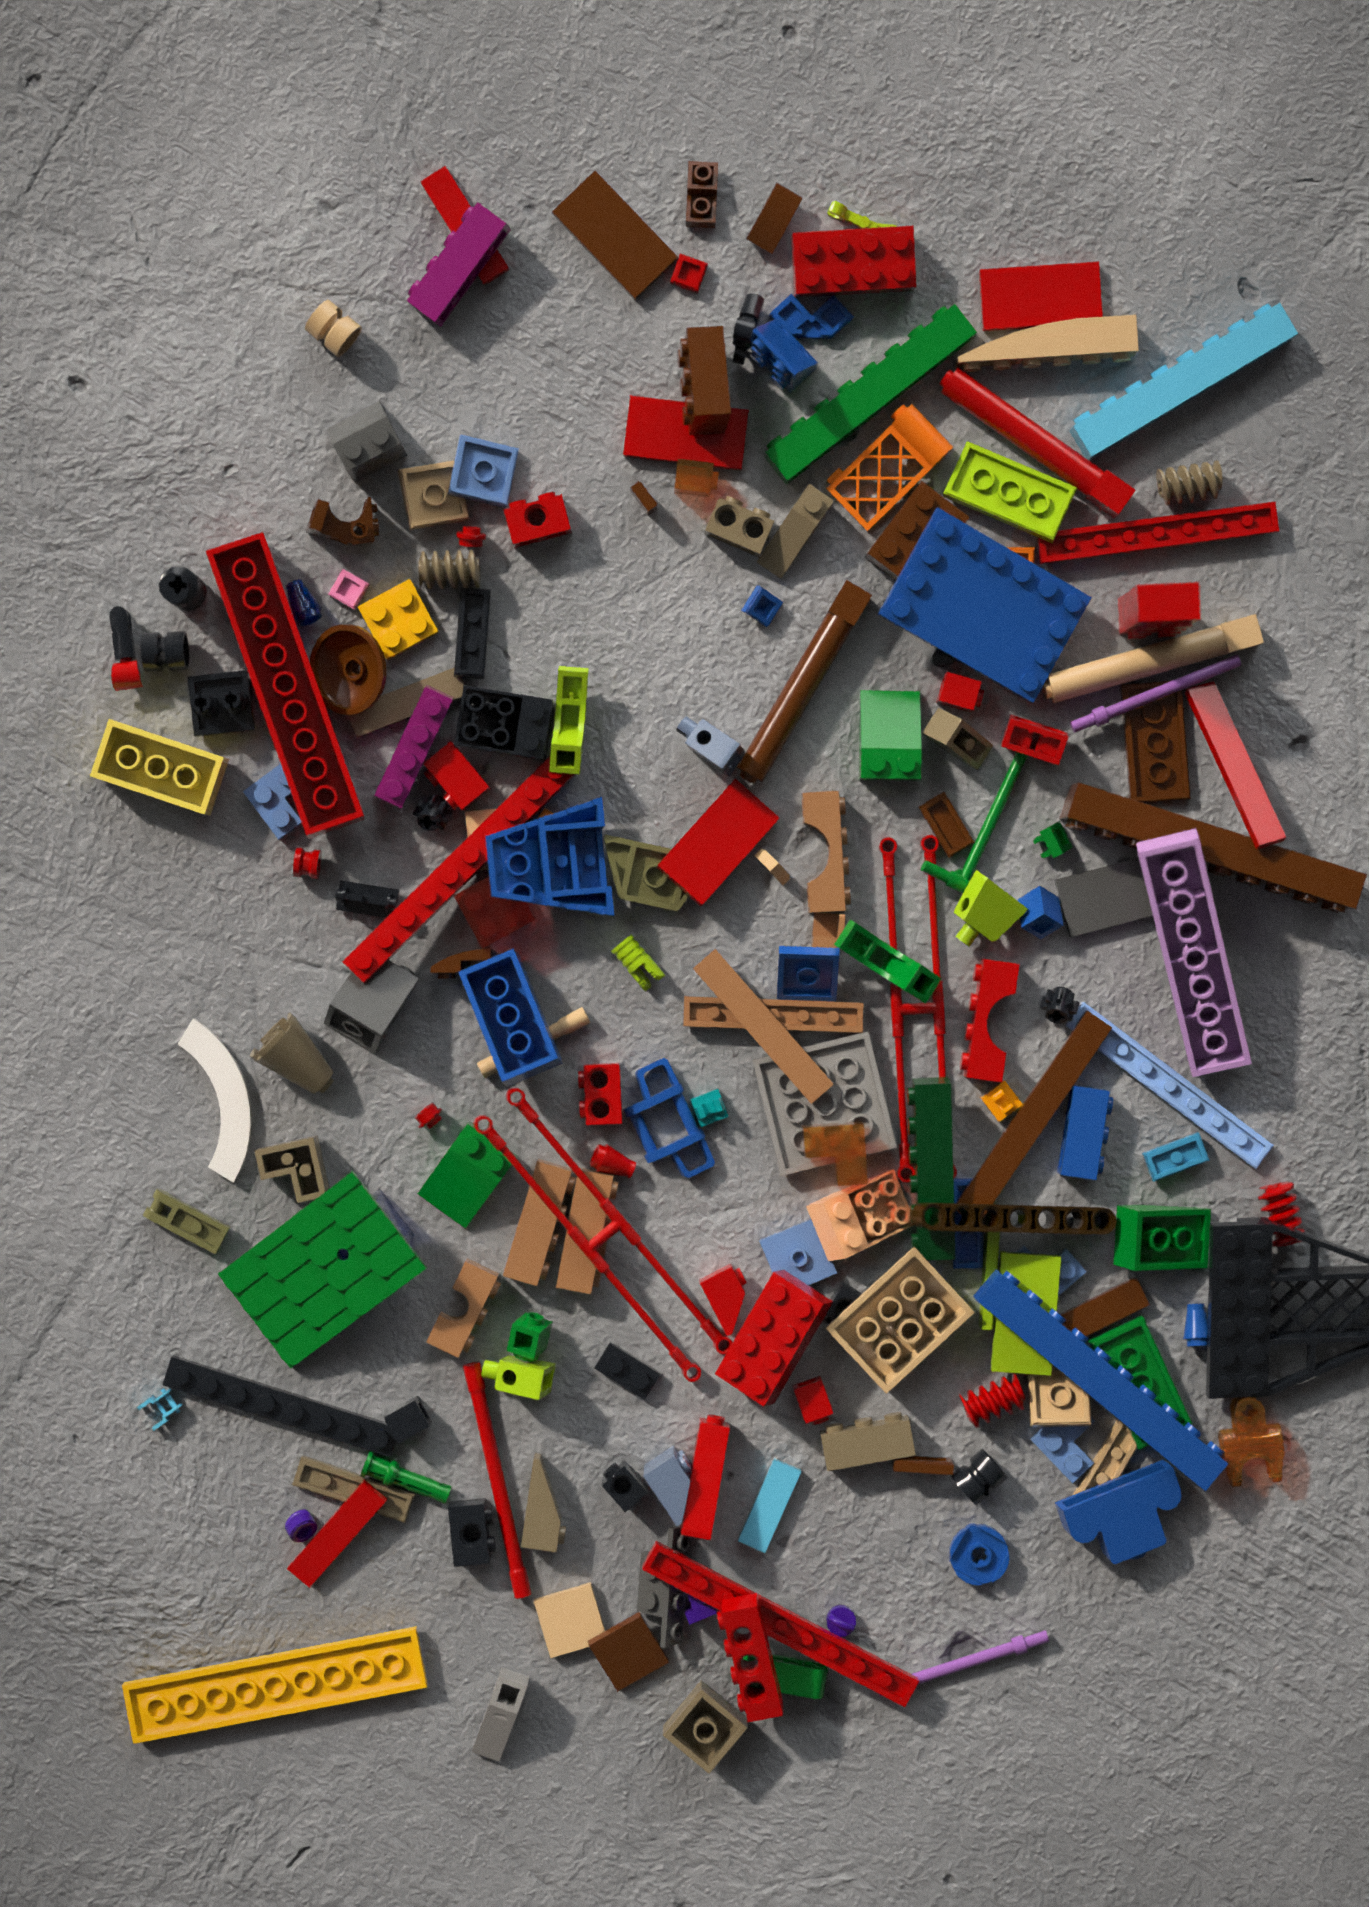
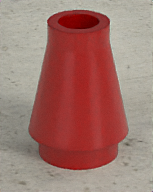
M598 1144L591 1157L590 1166L595 1168L596 1172L624 1176L630 1179L636 1168V1162L630 1160L608 1144L605 1146Z

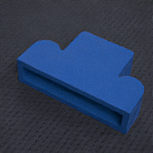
M1163 1459L1055 1502L1063 1528L1074 1540L1079 1543H1089L1097 1536L1102 1553L1113 1564H1118L1128 1559L1142 1558L1146 1555V1552L1165 1545L1166 1537L1157 1508L1172 1510L1179 1504L1182 1495L1174 1468Z

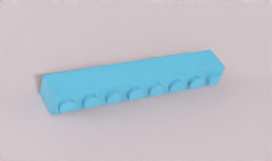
M1269 303L1253 313L1255 318L1246 323L1244 319L1237 321L1227 328L1230 333L1221 338L1216 334L1202 343L1204 348L1194 353L1191 349L1176 358L1178 364L1169 369L1166 365L1160 367L1150 374L1153 379L1144 384L1139 380L1125 389L1126 395L1119 399H1116L1114 395L1099 404L1101 410L1092 415L1087 411L1073 420L1075 425L1069 432L1084 457L1088 460L1093 459L1291 341L1298 332L1281 303L1272 308Z

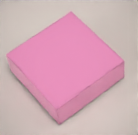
M342 569L328 595L356 610L370 584Z

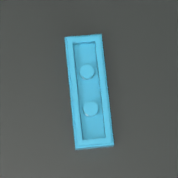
M776 1458L773 1459L738 1537L739 1542L763 1553L766 1552L799 1479L800 1469Z

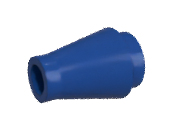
M1205 1303L1187 1304L1183 1339H1186L1187 1347L1207 1346L1208 1318L1205 1311Z

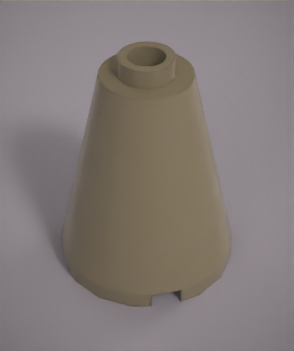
M288 1013L287 1020L284 1017L281 1018L262 1037L260 1041L263 1047L259 1051L254 1047L250 1054V1057L255 1062L312 1094L318 1091L324 1093L334 1081L331 1078L334 1073L298 1019L291 1013Z

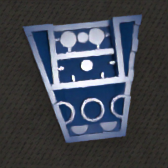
M602 797L485 836L491 897L614 916L612 887L607 886L602 829L605 827Z

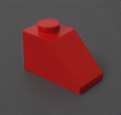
M730 1263L699 1279V1283L727 1336L733 1333L745 1296L743 1286L748 1284L741 1269L737 1268L734 1270Z

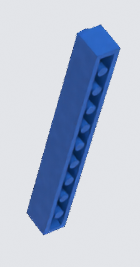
M995 1269L973 1295L977 1302L1206 1491L1228 1465L1221 1457L1225 1452L1212 1441L1205 1444L1199 1439L1202 1433L1189 1422L1185 1426L1176 1419L1179 1414L1168 1404L1165 1403L1162 1407L1154 1401L1157 1395L1144 1384L1140 1388L1133 1384L1131 1380L1134 1376L1121 1365L1116 1369L1108 1363L1111 1357L1098 1346L1095 1350L1090 1348L1086 1344L1089 1338L1077 1328H1074L1072 1331L1063 1325L1066 1319L1053 1308L1047 1312L1040 1305L1043 1300L1029 1289L1025 1293L1017 1287L1020 1281L1009 1271L1006 1270L1002 1274Z

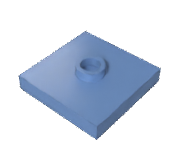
M460 434L448 495L506 508L519 448Z
M811 1219L759 1240L772 1273L785 1270L807 1285L837 1274L833 1262L828 1261Z

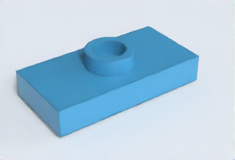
M1199 1132L1142 1153L1153 1182L1210 1161Z

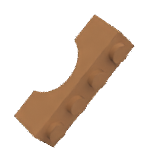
M839 791L802 793L803 824L813 827L822 834L829 851L828 862L824 871L816 879L807 883L808 913L846 911V905L851 904L850 887H844V875H849L848 857H843L842 845H847L846 827H841L840 815L846 814L845 797H839Z

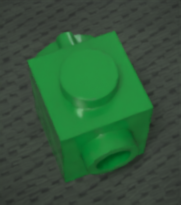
M525 1312L512 1323L507 1351L513 1353L514 1357L522 1361L533 1362L538 1360L539 1355L547 1349L553 1322L544 1319L541 1314Z

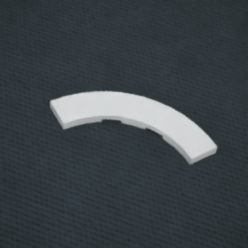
M194 1018L178 1042V1045L188 1051L204 1068L215 1088L219 1102L221 1118L220 1135L216 1151L208 1168L234 1183L243 1167L249 1149L252 1127L249 1091L237 1061L232 1057L224 1043L208 1027Z

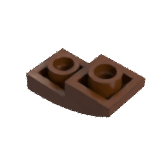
M688 161L686 227L715 228L718 162Z
M776 182L746 239L773 254L803 197Z
M492 948L469 950L449 956L431 966V973H438V979L456 978V973L463 970V961L468 960V966H473L492 958Z

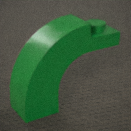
M849 920L834 944L867 968L925 1004L942 979L852 920Z

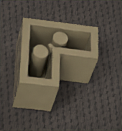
M318 1135L262 1147L254 1151L261 1180L291 1174L297 1203L317 1199L330 1189Z

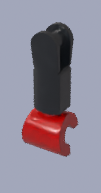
M116 606L111 609L109 618L113 632L112 640L115 660L120 661V663L112 665V685L115 691L141 688L143 685L137 660L132 661L136 659L131 616L123 607Z

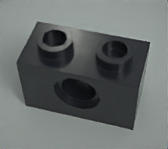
M486 1498L450 1501L448 1514L454 1567L490 1564L491 1554H496L495 1536H489L488 1526L493 1524L492 1506L486 1507ZM476 1526L479 1528L481 1535L478 1538H470L466 1535L465 1528Z

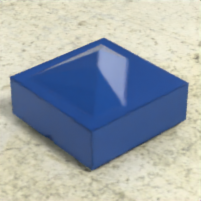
M757 585L741 611L768 628L783 602Z

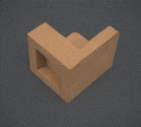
M814 913L811 947L838 948L834 944L845 928V914Z

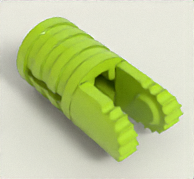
M632 934L611 950L644 991L650 989L652 985L644 972L639 968L641 965L658 981L665 976L664 972L649 954H646Z

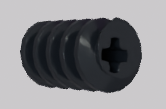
M181 566L171 567L160 577L159 591L161 595L177 608L191 611L200 607L205 601L207 594L206 586L202 579L189 569Z

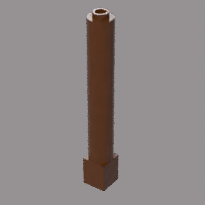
M848 580L845 581L737 766L741 770L739 775L741 778L754 785L757 780L763 783L872 594Z

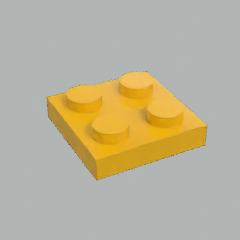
M411 579L358 606L373 637L379 643L386 660L439 633Z

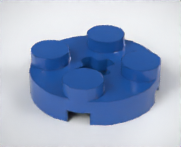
M970 1523L952 1539L949 1548V1560L960 1579L971 1585H983L998 1580L1005 1573L1009 1564L1008 1546L1002 1534L995 1528L985 1524ZM980 1547L985 1548L986 1559H979L977 1562L973 1561L974 1555L972 1551L974 1549L978 1550Z

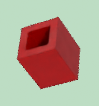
M946 672L936 703L971 713L975 706L980 707L984 695V690L980 689L982 681Z
M820 1375L792 1385L805 1424L812 1422V1425L824 1423L829 1420V1415L834 1414Z

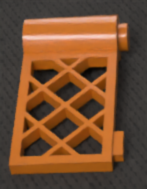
M905 404L901 405L891 416L894 419L893 423L844 471L838 468L826 480L830 484L826 488L828 492L867 532L954 448L913 404L909 407H906ZM890 434L899 442V455H881V443ZM878 447V455H870ZM902 447H903L910 455H902ZM865 459H878V476H860V464ZM881 459H899V477H882ZM902 459H915L923 469L915 477H902ZM856 469V476H848ZM843 480H856V498H843L835 488ZM877 480V498H859V481ZM881 481H899L898 494L893 498H880ZM902 481H910V482L902 489ZM847 501L856 502V510ZM859 502H877V514L868 523L859 514ZM880 502H888V503L880 510Z

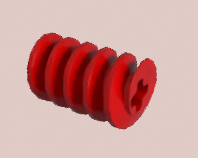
M1286 1181L1260 1187L1259 1189H1265V1193L1258 1196V1200L1268 1202L1267 1205L1260 1208L1261 1212H1269L1271 1216L1267 1218L1271 1221L1305 1233L1303 1228H1296V1226L1302 1223V1218L1293 1216L1299 1212V1206L1290 1204L1297 1199V1195L1287 1193L1294 1188V1183ZM1274 1232L1273 1236L1276 1239L1272 1241V1247L1288 1246L1302 1242V1240L1280 1232Z
M1012 1373L1011 1383L1006 1377H1001V1387L994 1381H990L989 1392L980 1385L978 1387L979 1396H976L972 1390H968V1400H965L959 1394L967 1417L976 1428H979V1418L981 1417L987 1424L991 1423V1413L998 1419H1002L1001 1409H1005L1009 1415H1012L1013 1404L1021 1411L1024 1410L1025 1396L1015 1373Z

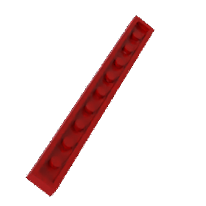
M549 756L342 961L343 964L365 984L488 862L485 836L529 822L576 774L550 772Z
M655 1541L642 1565L643 1571L720 1611L723 1599L756 1593L658 1541ZM758 1594L767 1636L906 1707L919 1683L918 1677Z

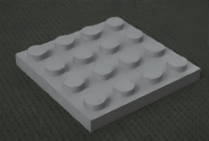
M869 1031L802 1047L834 1084L812 1104L770 1056L752 1060L781 1176L897 1148Z

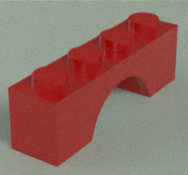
M982 958L980 964H975L973 981L977 982L976 994L971 993L968 1008L969 1011H973L972 1022L966 1023L964 1040L969 1041L967 1053L962 1052L960 1060V1070H964V1076L967 1078L1001 1083L1003 1081L1007 1053L999 1049L992 1042L987 1030V1019L991 1008L997 1001L1005 996L1016 993L1020 964Z

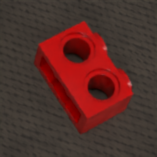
M1011 714L1001 747L1059 765L1069 736L1068 732Z
M620 1062L584 1064V1071H578L579 1089H584L585 1101H579L580 1119L586 1118V1125L622 1124ZM595 1071L605 1072L608 1076V1083L603 1087L594 1086L591 1082L592 1073ZM596 1101H604L608 1104L609 1113L606 1116L598 1117L593 1113L592 1105Z

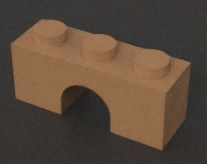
M467 1258L452 1289L465 1295L469 1304L468 1311L458 1317L450 1316L441 1311L426 1343L459 1358L462 1351L468 1353L475 1338L470 1333L475 1324L481 1326L488 1312L483 1306L488 1297L494 1299L501 1285L500 1282L496 1281L499 1273Z

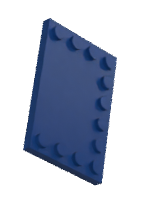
M936 508L877 615L1028 702L1034 703L1092 597L942 509Z

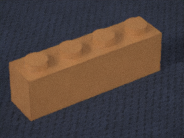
M538 1159L532 1177L565 1215L567 1206L562 1205L565 1193L571 1195L576 1177L571 1176V1168ZM530 1186L503 1276L537 1286L539 1279L546 1280L550 1263L545 1262L548 1250L552 1252L555 1250L559 1235L554 1233L556 1223L561 1222Z
M580 1168L605 1198L616 1199L619 1182L613 1181L614 1175ZM577 1177L569 1221L573 1226H577L590 1241L611 1220L599 1207L600 1203ZM566 1231L556 1288L591 1294L592 1287L599 1288L601 1273L579 1249ZM605 1242L599 1249H597V1251L603 1258L605 1256L607 1242Z

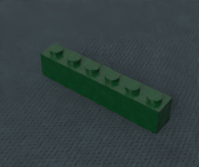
M948 1077L912 1078V1087L907 1088L908 1106L913 1105V1117H908L909 1135H914V1146H909V1163L914 1164L915 1175H910L909 1177L910 1193H915V1204L910 1205V1216L913 1208L919 1203H954L951 1082ZM930 1209L925 1212L924 1216L927 1224H930L933 1220V1213ZM916 1227V1233L911 1234V1248L915 1247L927 1261L956 1259L955 1231L922 1230Z

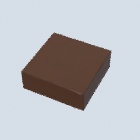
M638 481L630 487L631 493L648 516L657 510L656 501L641 482Z

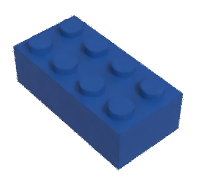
M515 949L506 951L458 972L501 1081L507 1087L563 1064L520 955Z

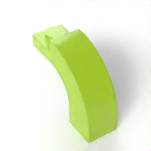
M558 667L550 772L580 774L585 734L589 668Z

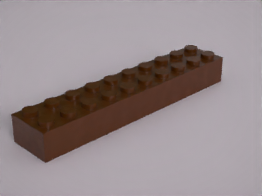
M1079 782L1070 785L1059 818L1066 821L1065 827L1080 832L1083 830L1087 831L1088 828L1095 831L1093 835L1095 837L1109 841L1119 838L1123 840L1122 845L1137 849L1136 843L1196 829L1205 866L1208 867L1207 872L1221 877L1231 876L1232 874L1237 876V882L1249 886L1264 884L1265 891L1278 895H1288L1289 892L1294 894L1293 900L1302 903L1317 904V902L1322 903V909L1334 913H1345L1346 909L1357 908L1367 877L1365 873L1274 844L1256 849L1249 836Z

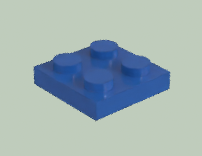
M779 946L777 999L836 1002L839 948Z

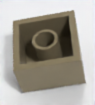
M701 1680L663 1725V1736L710 1774L748 1728L747 1718Z

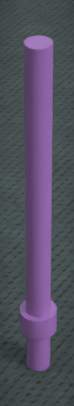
M1234 655L1106 708L1104 706L1091 710V714L1071 721V728L1076 733L1093 725L1099 727L1109 723V719L1237 668L1241 666L1240 658L1238 655Z
M1046 1630L1026 1637L1019 1635L1011 1638V1642L912 1673V1675L918 1677V1684L1014 1653L1018 1656L1027 1653L1029 1648L1050 1641Z

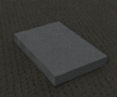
M1139 858L1054 880L1069 937L1153 916Z

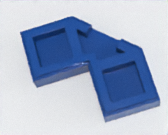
M792 293L769 314L772 320L778 319L795 338L832 339L854 318L834 295L811 315Z

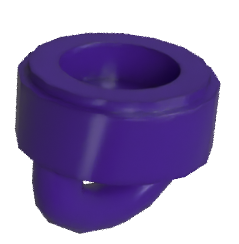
M302 1509L294 1512L287 1519L285 1529L293 1542H304L315 1534L317 1523L308 1510Z
M845 1605L834 1606L827 1613V1627L830 1632L839 1637L851 1634L856 1626V1617L853 1610Z

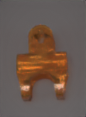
M1255 1397L1233 1398L1230 1402L1232 1428L1218 1430L1219 1448L1225 1452L1221 1457L1228 1463L1226 1473L1232 1487L1242 1486V1468L1245 1462L1254 1457L1265 1460L1267 1474L1272 1482H1281L1285 1451L1280 1424H1266L1264 1406ZM1247 1405H1250L1253 1409L1248 1410V1415L1245 1416L1242 1411H1245Z

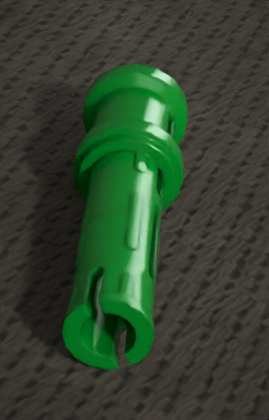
M369 1451L360 1474L361 1477L367 1475L383 1481V1485L387 1487L394 1484L443 1504L446 1503L452 1486L399 1467L400 1464L397 1461H386L374 1456V1452Z

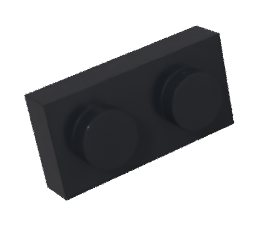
M609 1342L594 1367L597 1371L644 1400L661 1375L659 1371L612 1342Z

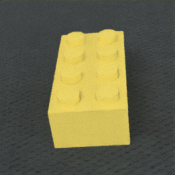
M109 719L90 776L210 816L229 759Z

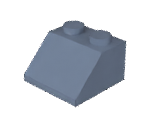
M673 1445L644 1464L643 1477L675 1525L679 1526L682 1524L690 1486V1471H692L690 1465L692 1464L683 1450L678 1452Z

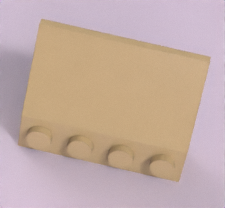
M913 1247L826 1327V1330L887 1394L975 1312L925 1257Z

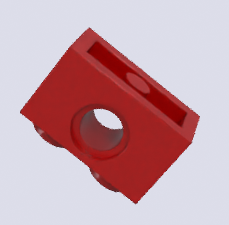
M555 492L544 493L538 496V501L527 503L525 499L509 503V508L504 509L514 548L572 533L562 494L556 496ZM536 511L542 512L546 516L544 523L539 526H534L529 522L530 515Z

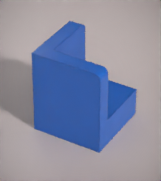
M1038 886L1018 899L1022 905L1028 908L1020 917L1021 928L1037 938L1043 939L1064 926L1059 897L1042 886Z

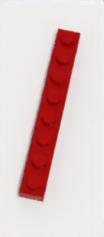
M1276 501L1058 530L1053 543L1038 537L1037 540L1040 563L1047 564L1279 532Z

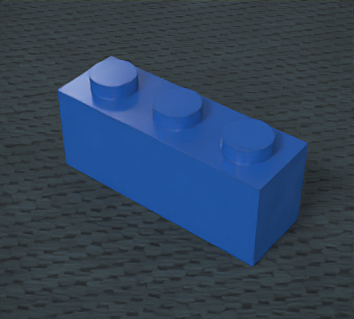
M1073 1085L1070 1089L1057 1173L1060 1175L1097 1180V1174H1102L1104 1156H1100L1102 1144L1107 1143L1109 1127L1105 1126L1106 1114L1111 1115L1113 1108V1097H1109L1110 1091Z

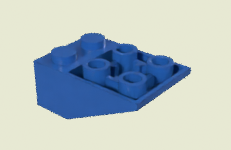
M778 319L758 326L752 331L750 348L752 353L750 356L760 368L766 366L773 374L771 376L772 381L781 390L786 388L791 393L817 369L818 362Z

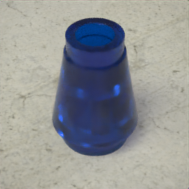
M297 579L286 585L294 620L299 621L301 626H307L318 621L322 617L320 612L322 607L303 581Z

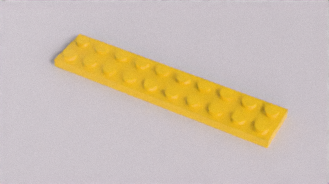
M417 1626L128 1681L123 1683L122 1689L133 1744L423 1689L427 1688L428 1684Z

